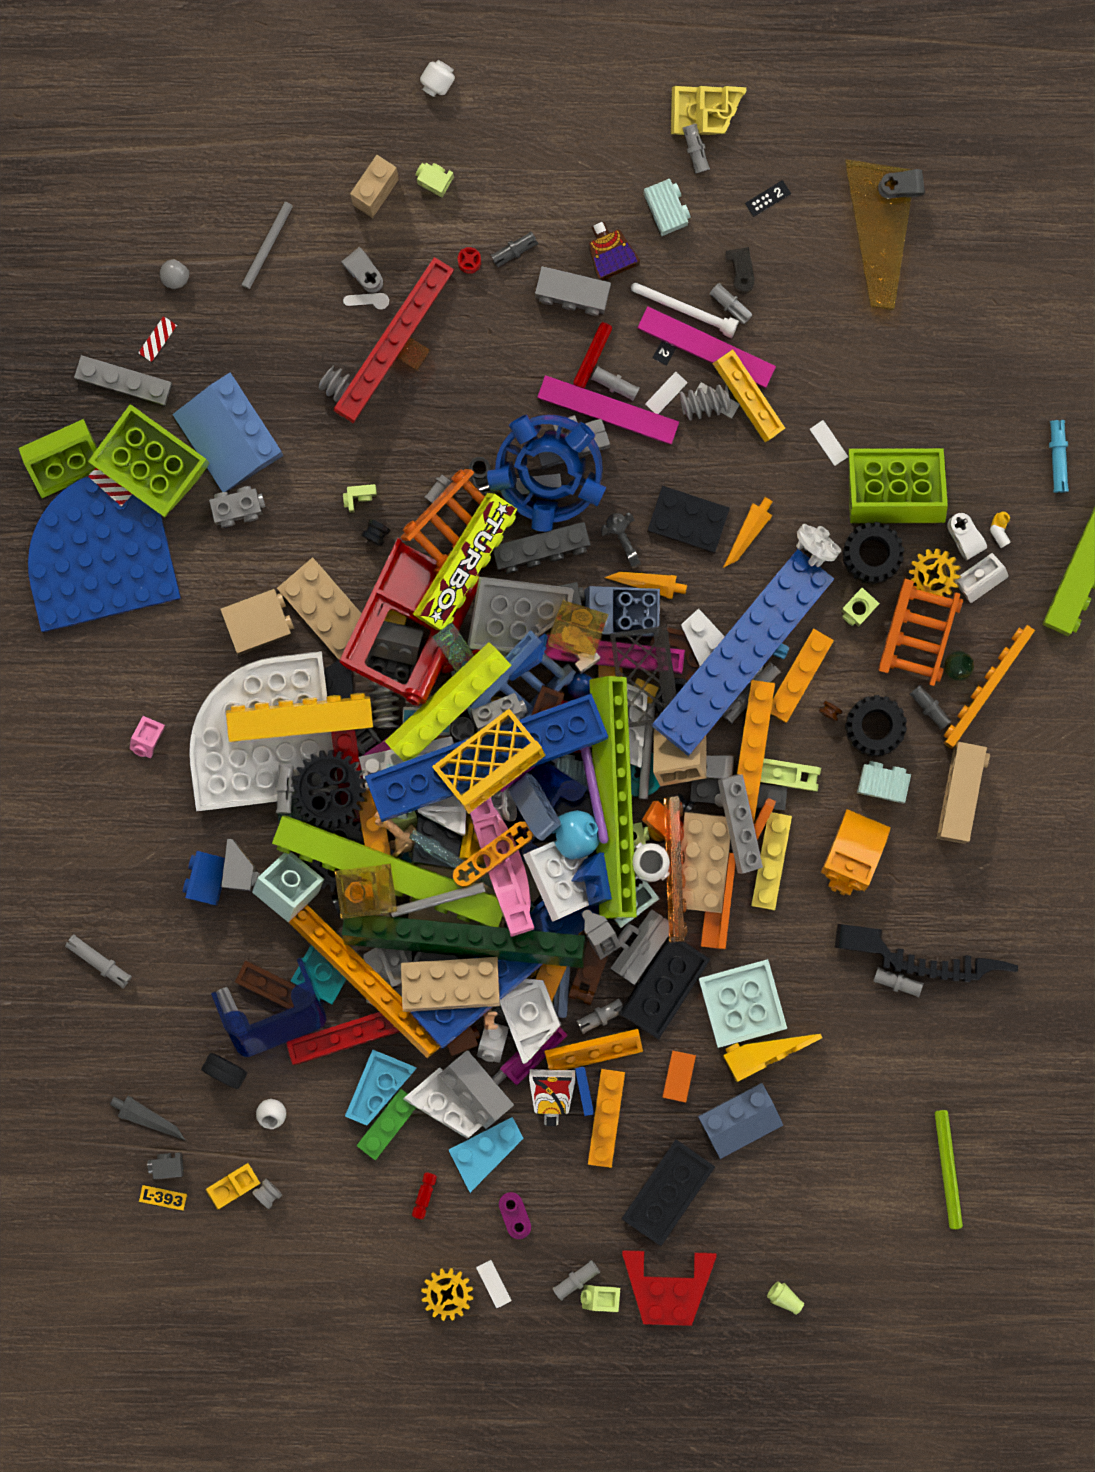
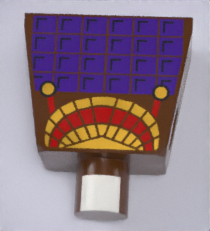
M605 222L598 223L592 227L596 239L589 242V251L598 280L605 281L640 265L639 257L619 229L609 233Z

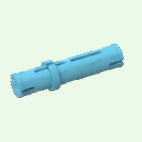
M1065 420L1050 421L1051 442L1049 443V448H1052L1053 492L1063 493L1069 492L1066 458L1068 441L1065 439Z

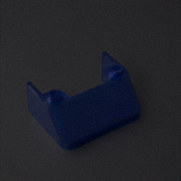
M304 958L297 959L305 982L295 986L291 992V1000L294 1007L251 1025L243 1012H227L220 991L211 993L224 1028L240 1055L244 1057L256 1055L321 1029L326 1024L327 1015Z

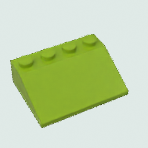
M131 404L88 461L163 517H166L193 487L210 464L206 458Z
M944 448L849 449L850 523H945L948 503Z

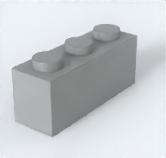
M542 266L535 298H538L540 303L552 305L554 302L562 304V308L575 311L576 308L584 309L586 314L598 316L599 313L604 314L611 283Z
M468 1050L439 1074L443 1078L444 1083L455 1092L460 1102L471 1111L476 1121L482 1124L485 1129L514 1106Z

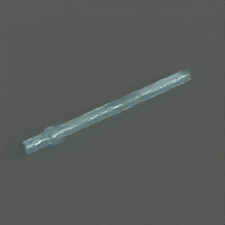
M415 830L409 836L411 840L425 847L424 850L431 855L436 854L456 867L464 862L460 857L441 847L440 842L433 838L428 839ZM468 864L471 869L466 873L470 874L474 871L475 876H477L480 872L473 865ZM486 874L479 879L480 882L493 889L489 875ZM532 901L530 906V912H532L536 906V904Z

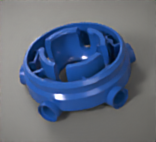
M526 414L509 424L512 431L505 438L499 449L495 469L487 472L488 484L491 491L500 490L505 500L517 508L520 514L532 519V529L543 532L551 531L553 529V522L573 518L585 510L590 503L598 506L606 487L601 485L603 472L602 457L599 447L594 440L595 434L590 427L582 422L577 423L572 419L558 415H541L529 419ZM540 424L558 426L557 431L547 430L543 437L539 439L537 437L542 428ZM563 427L566 428V429H568L569 432H568V433L562 432ZM515 437L519 444L525 443L522 449L511 444ZM588 446L595 461L596 472L595 474L590 472L587 479H584L586 458L579 459L578 452H582ZM508 451L518 455L515 465H513V461L507 462ZM542 452L556 453L565 461L568 474L573 475L575 479L569 482L568 485H562L559 488L542 485L532 475L529 476L528 468L526 467V455L534 457ZM514 467L517 468L522 484L530 492L527 497H524L515 487L517 478ZM579 485L583 486L578 496L580 500L568 506L558 507V502L537 500L536 503L530 501L533 494L543 499H559L570 494L573 495Z

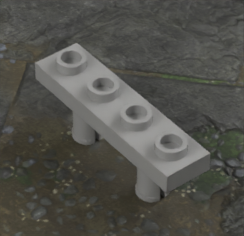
M743 774L720 779L718 784L721 794L715 796V804L718 807H724L731 839L729 853H734L737 872L743 874L763 868Z

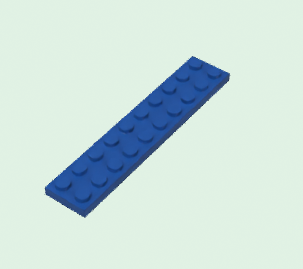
M799 549L796 550L651 725L687 756L692 753L834 580L821 567H817L815 564L810 566L808 563L810 558Z
M592 694L519 720L534 740L540 744L546 755L530 768L603 742L608 738ZM514 722L501 726L500 731L513 732ZM486 734L482 737L481 745L493 746L495 735ZM499 735L497 747L510 748L512 736ZM516 737L514 748L523 749L530 742L527 738ZM468 739L365 776L381 822L454 796L432 766ZM466 749L462 753L461 760L474 761L476 749ZM480 750L478 761L491 762L492 751ZM497 751L495 763H505L508 760L509 752ZM448 763L441 768L445 775H455L456 764ZM461 765L459 776L471 777L473 766ZM477 766L476 777L485 778L489 775L490 767ZM458 781L457 791L460 794L469 790V781Z
M542 900L529 911L534 925V930L532 931L578 935L585 928L582 913L585 910H590L592 914L599 915V905H588L552 922ZM498 960L500 1000L543 964ZM492 1007L411 1011L410 1013L443 1049Z

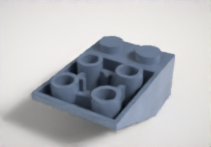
M589 586L584 589V609H587L594 617L589 626H584L585 637L659 636L660 589Z

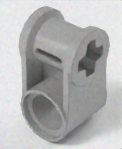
M360 247L341 261L348 272L356 278L367 292L376 293L381 290L383 286L381 274ZM371 276L373 279L375 278L376 282L372 284L368 282L367 278Z
M706 756L707 778L705 779L720 780L733 776V756Z

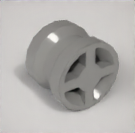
M267 1179L262 1182V1186L259 1189H255L252 1192L268 1209L272 1206V1202L275 1199H279L282 1196L281 1192Z

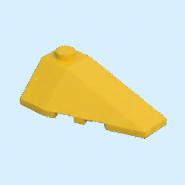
M821 1034L744 1044L742 1046L735 1043L725 1049L727 1053L723 1057L735 1081L738 1082L766 1068L767 1065L785 1058L788 1054L794 1053L822 1039Z

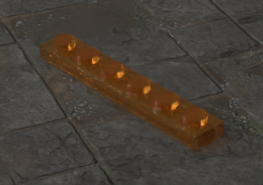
M679 797L664 798L666 852L670 860L668 870L670 874L667 876L669 942H683L684 937L687 936V924L684 922L683 917L687 904L686 899L683 898L682 890L686 885L685 875L682 874L685 854L681 850L684 829L683 826H680L683 805L682 802H679Z

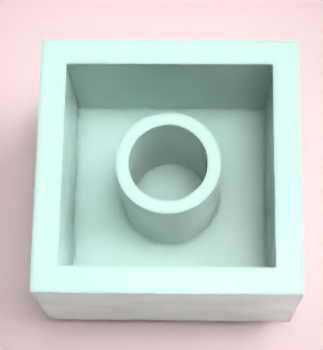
M292 852L290 854L283 853L257 878L252 893L289 922L319 894L324 879Z

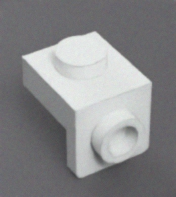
M494 1023L498 1025L496 1030H486L484 1027L477 1057L488 1062L499 1063L509 1027Z

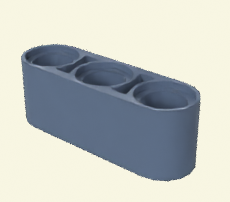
M526 773L509 788V793L529 829L539 840L543 841L561 825L540 784L531 774Z

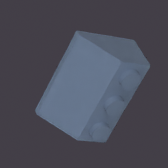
M763 1083L753 1086L698 1116L720 1159L783 1126Z

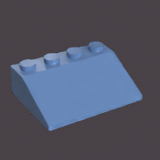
M231 373L208 386L172 414L196 452L209 461L210 464L207 469L222 492H228L283 456L282 451Z

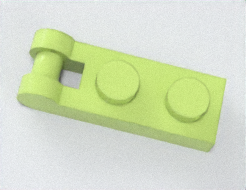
M764 758L760 783L818 792L819 784L816 783L817 777L821 773V768ZM801 773L808 774L807 782L800 781Z

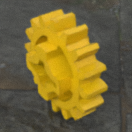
M927 549L926 556L918 554L919 562L912 561L915 570H909V573L914 575V578L911 580L917 584L918 590L944 596L945 592L948 595H952L951 587L958 588L959 585L955 583V580L962 577L956 574V571L961 569L960 566H954L957 559L955 557L948 559V551L941 555L940 549H935L934 554H932L931 550ZM937 558L934 564H925L927 561ZM947 565L950 569V577L947 576L945 570ZM938 569L937 573L940 577L933 579V575L930 573L932 570L936 571ZM920 572L924 575V583L921 581ZM938 584L946 585L942 589L933 590Z
M440 1268V1275L432 1272L433 1280L426 1279L424 1282L428 1285V1288H422L421 1292L427 1294L426 1297L422 1298V1302L429 1303L425 1308L426 1311L433 1309V1317H436L439 1313L443 1321L446 1315H450L451 1320H454L455 1313L462 1317L464 1315L462 1308H470L469 1304L466 1303L467 1300H473V1296L468 1295V1292L472 1291L473 1287L466 1286L469 1278L462 1280V1272L459 1271L455 1275L453 1274V1268H450L448 1273H445L444 1269ZM443 1278H451V1281L447 1284L442 1285L437 1282ZM459 1283L463 1288V1298L457 1293L456 1288ZM453 1284L454 1286L452 1288L451 1294L454 1296V1298H447V1300H445L443 1304H441L444 1295L441 1292V1290L443 1289L446 1291ZM431 1290L437 1293L438 1302L436 1305L432 1300ZM454 1304L458 1306L452 1310H443L445 1305Z

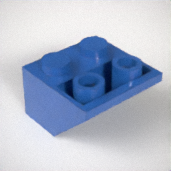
M200 851L196 852V856L192 855L188 868L192 870L190 879L186 878L183 892L186 893L185 898L218 906L222 890L225 858Z

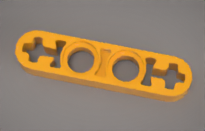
M516 823L460 864L453 872L455 883L460 887L471 886L528 844L534 836L530 829L527 832L528 837L526 839L519 837L515 840L519 844L514 847L512 840L507 837L510 833L513 838L518 835L517 829L519 827L529 829L527 823ZM507 841L510 844V850L506 854H500L496 850L498 842ZM487 855L490 858L491 863L487 868H480L477 865L479 856ZM472 862L474 868L480 873L475 876L473 871L468 875L470 879L468 882L464 880L459 881V872L461 870L464 872L469 871L471 867L468 864Z

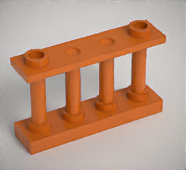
M461 469L456 472L452 477L453 482L415 522L411 521L404 527L403 531L405 533L400 537L403 541H411L414 538L437 561V567L433 570L436 574L442 568L449 554L443 555L420 530L430 521L453 544L452 548H454L459 537L436 513L446 503L468 525L472 516L452 496L463 487L479 505L481 504L485 496L468 480L474 474L472 469Z
M904 578L878 670L888 673L889 669L896 667L930 677L928 684L935 686V682H940L944 668H940L955 612L960 613L963 599H960V593L954 592L953 599L918 590L916 586H913V580ZM915 598L950 608L946 622L910 612V609H907L909 599L914 600ZM908 621L943 631L940 645L905 636L903 632H900L902 623H907ZM902 644L937 654L933 668L897 658V655H894L896 645L901 646Z

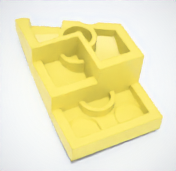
M707 86L672 87L671 134L684 135L682 128L692 124H697L699 135L725 134L732 116L737 111V106L742 96L746 93V88L731 86L723 88Z

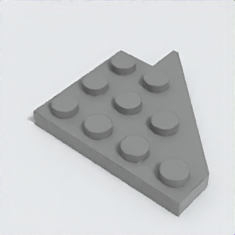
M479 577L468 648L481 650L490 642L506 657L530 630L539 637L562 620L563 616L566 617L570 614L574 590L568 587Z

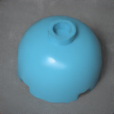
M578 810L560 815L558 818L561 825L553 831V834L556 833L557 841L554 842L560 853L572 860L575 858L581 859L593 853L600 842L598 826L595 823L594 817L587 812Z

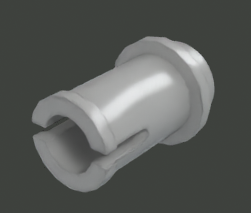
M443 475L436 478L437 482L428 494L425 495V498L431 503L452 483Z

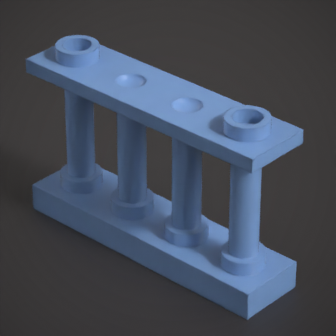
M530 630L505 657L512 666L470 705L472 709L490 703L491 697L497 691H502L506 696L515 693L518 701L523 700L528 711V714L524 715L525 718L531 716L538 694L529 703L507 684V680L540 645L541 640L533 631ZM544 653L541 663L555 675L546 686L559 691L563 686L571 683L576 672L568 663L561 668ZM529 671L521 675L527 683L540 692L544 684Z

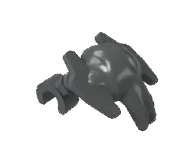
M613 513L608 517L607 525L604 524L601 527L602 536L612 533L618 535V539L626 552L627 559L634 569L640 566L641 562L625 533V529L635 519L630 513H626V516L620 513Z

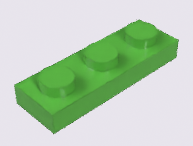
M402 1089L399 1090L357 1144V1147L374 1160L379 1157L416 1109L415 1106L403 1100L408 1093Z

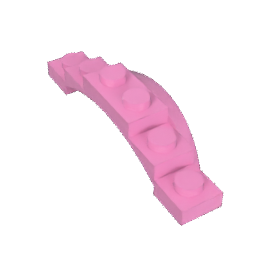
M491 797L470 813L480 849L508 830L501 815L494 808ZM510 833L507 837L512 840L514 847H516L517 845ZM507 841L498 842L496 846L497 852L506 854L510 850V844ZM518 850L488 872L511 937L534 930L529 913L531 906L530 889L525 867ZM482 855L487 868L491 860L487 855Z

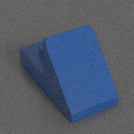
M600 852L584 859L571 882H585L589 906H597L611 900L604 853Z

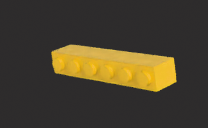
M365 693L350 694L351 698L341 699V695L327 696L325 701H317V698L302 699L303 703L293 704V700L279 701V705L269 706L268 702L254 704L255 708H245V705L230 706L231 710H226L229 742L372 728L370 696H365Z

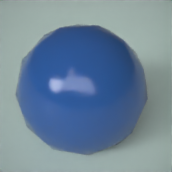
M576 672L571 683L566 686L568 695L574 700L590 694L589 679H592L584 673Z

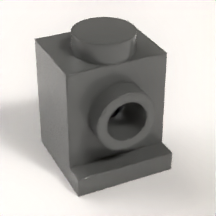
M176 1152L175 1157H172L171 1153L157 1154V1159L147 1161L149 1175L153 1174V1179L184 1176L182 1152Z

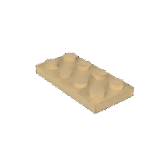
M312 557L277 589L339 660L362 613Z
M685 812L674 908L722 913L730 846V835L725 816Z
M497 957L401 963L403 1012L500 1006Z

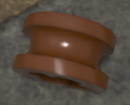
M824 701V708H820L819 712L837 722V715L842 714L843 711L835 705Z

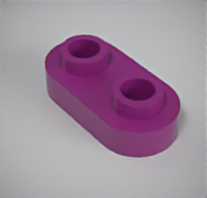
M514 1192L505 1193L499 1200V1209L508 1233L515 1239H524L531 1231V1223L522 1198ZM508 1200L515 1202L516 1205L513 1209L507 1208L506 1202ZM516 1223L524 1225V1229L521 1232L515 1230L514 1226Z

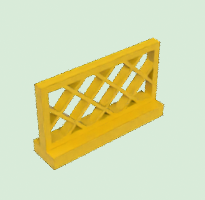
M508 709L432 767L469 814L546 755L540 744L534 740L513 712ZM510 717L514 722L513 732L500 731L501 723ZM486 734L495 735L494 745H481L482 737ZM499 735L512 736L510 748L497 747ZM516 737L527 738L530 742L523 749L514 748ZM466 749H476L474 761L461 760L462 753ZM480 750L492 751L491 762L478 761ZM497 751L509 752L508 760L505 763H495ZM448 763L456 764L455 775H445L441 768ZM461 765L473 766L471 777L459 776ZM477 766L490 767L489 775L485 778H477ZM458 781H469V790L461 795L457 791Z

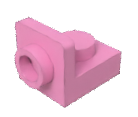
M143 716L131 737L130 750L138 756L151 758L165 725Z

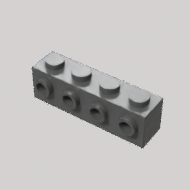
M585 522L499 544L498 547L493 548L498 572L504 571V574L518 571V567L527 565V568L541 565L540 561L550 559V562L564 559L563 555L573 553V556L584 554L587 552L586 549L590 548V541Z

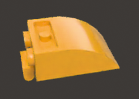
M846 809L821 870V873L830 879L828 886L831 887L832 891H841V895H851L853 889L865 892L871 882L891 827Z

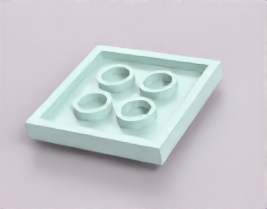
M768 959L698 978L717 1048L787 1029Z

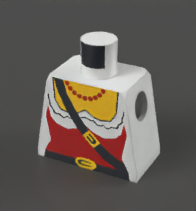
M530 1069L529 1081L534 1112L544 1114V1124L546 1126H557L559 1124V1114L569 1113L575 1084V1070Z

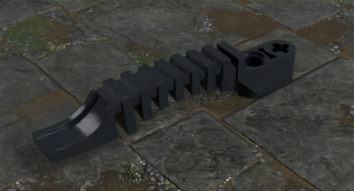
M837 924L834 948L880 954L883 957L882 968H890L891 964L894 968L893 971L900 972L905 970L906 974H913L915 972L917 973L916 976H924L926 974L928 978H936L938 976L940 977L939 980L951 978V981H959V979H963V982L979 980L984 974L992 970L1018 972V965L993 959L975 958V974H971V956L969 955L963 956V973H959L960 959H952L951 972L948 971L949 961H940V970H937V961L932 960L929 961V968H925L926 959L922 958L918 959L917 966H914L915 955L909 954L906 961H903L904 949L898 948L896 953H892L881 940V929Z

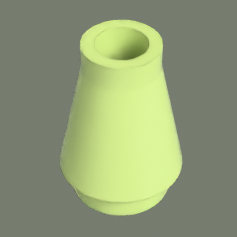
M776 1282L768 1292L767 1297L771 1300L772 1304L789 1310L796 1315L804 1306V1302L785 1283Z

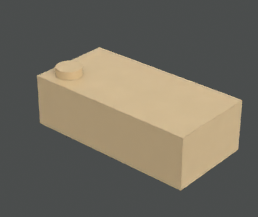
M958 742L953 747L936 839L962 844L970 841L983 767H988L990 754L986 753L987 747Z

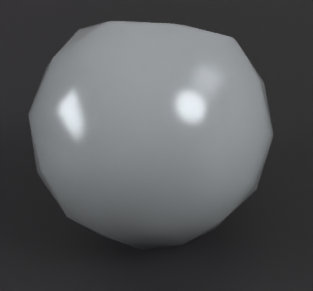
M172 259L162 265L160 280L166 287L171 289L182 288L188 281L189 270L179 261Z

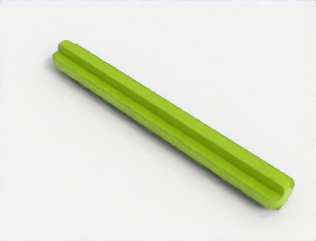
M939 1110L935 1112V1121L949 1227L953 1230L961 1229L963 1223L949 1116L947 1110Z

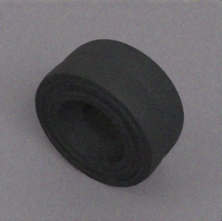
M214 1053L208 1055L201 1068L207 1075L234 1089L241 1087L248 1073L236 1064Z

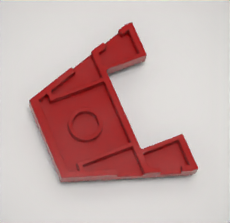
M622 1250L643 1324L692 1326L716 1260V1253L694 1252L693 1278L644 1276V1251Z

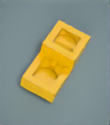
M249 1163L206 1188L205 1191L218 1210L256 1187L260 1182Z

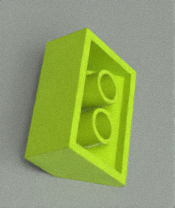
M84 419L19 448L24 465L41 498L58 492L76 481L89 476L96 468L88 462L97 450V446Z

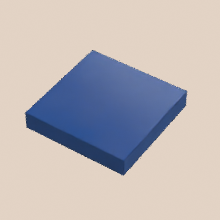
M577 1067L575 1071L584 1116L593 1115L594 1111L585 1067Z

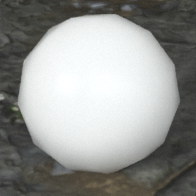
M267 1099L258 1106L256 1119L264 1128L275 1129L284 1123L286 1109L280 1101Z

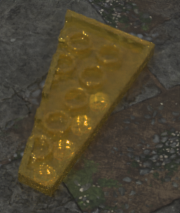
M845 159L870 307L894 310L911 197L884 198L878 192V184L883 176L888 173L904 172L912 169ZM888 181L885 186H889L890 190H892L895 185H891Z

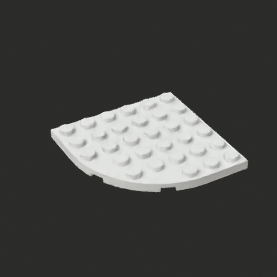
M322 651L271 657L249 663L229 674L210 692L196 716L190 739V766L196 811L276 802L278 792H275V788L278 786L279 765H293V776H300L301 773L296 768H305L302 760L307 759L311 762L310 754H316L319 758V751H325L328 756L329 750H333L331 732L229 742L226 710H231L230 706L245 705V708H255L254 704L268 702L269 706L279 705L278 702L283 700H293V704L303 703L302 699L317 698V701L327 700ZM335 771L334 776L337 780V772ZM315 773L312 776V783L314 786H317L320 783V776L318 773ZM293 779V785H297L298 781ZM329 785L328 788L312 790L310 794L330 792L331 790L338 789V785Z

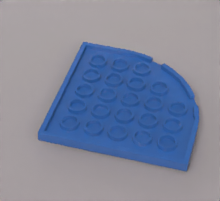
M86 476L58 494L43 512L32 535L28 556L30 586L41 632L181 599L161 514L133 494L120 506L93 480Z

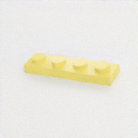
M771 812L766 822L760 854L763 868L757 870L751 903L753 907L775 910L792 816Z

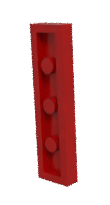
M355 729L332 731L331 736L335 757L339 751L344 752L343 759L350 755L352 756L351 764L354 762L360 763ZM360 764L357 767V771L361 770ZM341 768L336 769L337 778L340 781L343 778V771ZM350 783L341 784L339 788L349 787ZM344 791L340 794L343 805L348 801V795ZM355 809L357 818H353V823L360 822L359 810Z

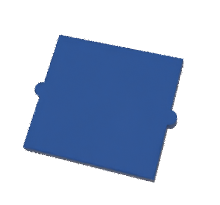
M546 634L539 637L541 640L540 645L509 676L511 681L542 662L548 639Z

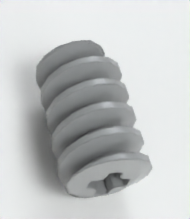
M333 365L321 379L318 388L321 391L327 388V396L335 393L333 400L338 402L350 385L348 382L350 375L347 374L342 378L341 373L343 369L340 368L334 372Z
M717 385L715 392L711 386H708L706 394L702 388H698L697 396H695L693 390L688 391L687 397L682 391L680 392L683 416L686 414L689 420H692L693 413H696L698 418L701 419L703 411L706 412L708 417H711L712 409L715 410L717 415H720L721 408H724L727 414L730 413L731 405L727 385H725V390L722 389L721 385Z
M375 682L369 683L368 687L375 690L370 692L369 696L376 699L371 702V707L376 709L372 711V717L376 718L373 720V727L377 729L399 728L400 726L393 724V721L399 719V716L393 715V712L399 710V707L392 705L393 702L399 700V697L393 696V691Z

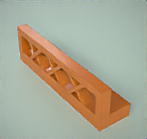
M729 853L722 913L705 911L701 947L726 949L736 863L734 853Z

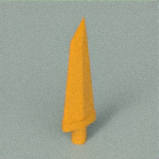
M764 497L760 506L752 503L724 567L738 561L766 523L770 521L772 515L767 511L773 501Z
M617 572L605 577L606 579L635 588L660 589V595L668 599H673L674 592L686 594L687 585L676 583L677 576Z

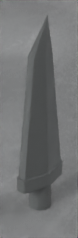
M127 1096L125 1102L113 1097L110 1106L120 1110L119 1118L185 1140L177 1126L135 1101L132 1097Z

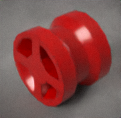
M472 247L462 249L458 254L460 270L467 274L477 272L481 266L479 251Z

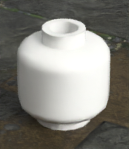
M440 60L430 62L420 77V81L424 85L423 90L433 97L436 94L445 95L455 79L452 73L454 69Z

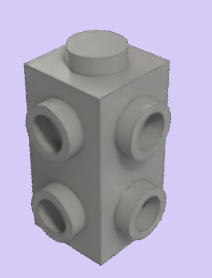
M251 486L239 488L237 493L228 495V492L218 493L214 495V499L209 500L214 522L216 525H221V528L233 526L235 521L244 519V522L255 521L258 519V515H263L261 508L265 507L263 494H258L256 488L251 489Z
M515 693L470 710L478 731L508 709L513 712L518 720L525 718L524 715L528 714L524 701H518ZM509 717L501 723V726L512 723L513 721Z

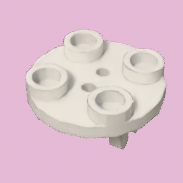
M803 524L797 531L799 542L796 547L799 550L804 548L805 551L808 550L813 554L808 561L809 565L813 566L815 564L817 567H820L825 560L834 561L840 554L841 548L829 538L830 533L822 526H818L816 529L815 527Z

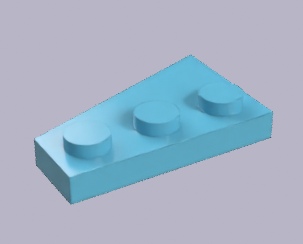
M372 1050L345 1117L368 1125L417 1067Z
M513 1117L449 1149L470 1193L523 1139Z

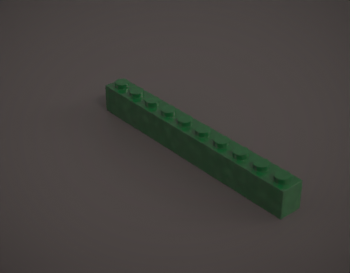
M346 913L342 929L344 945L476 958L497 957L498 960L583 968L586 950V941L583 935L531 930L511 937L508 928L367 914L357 915L356 913Z

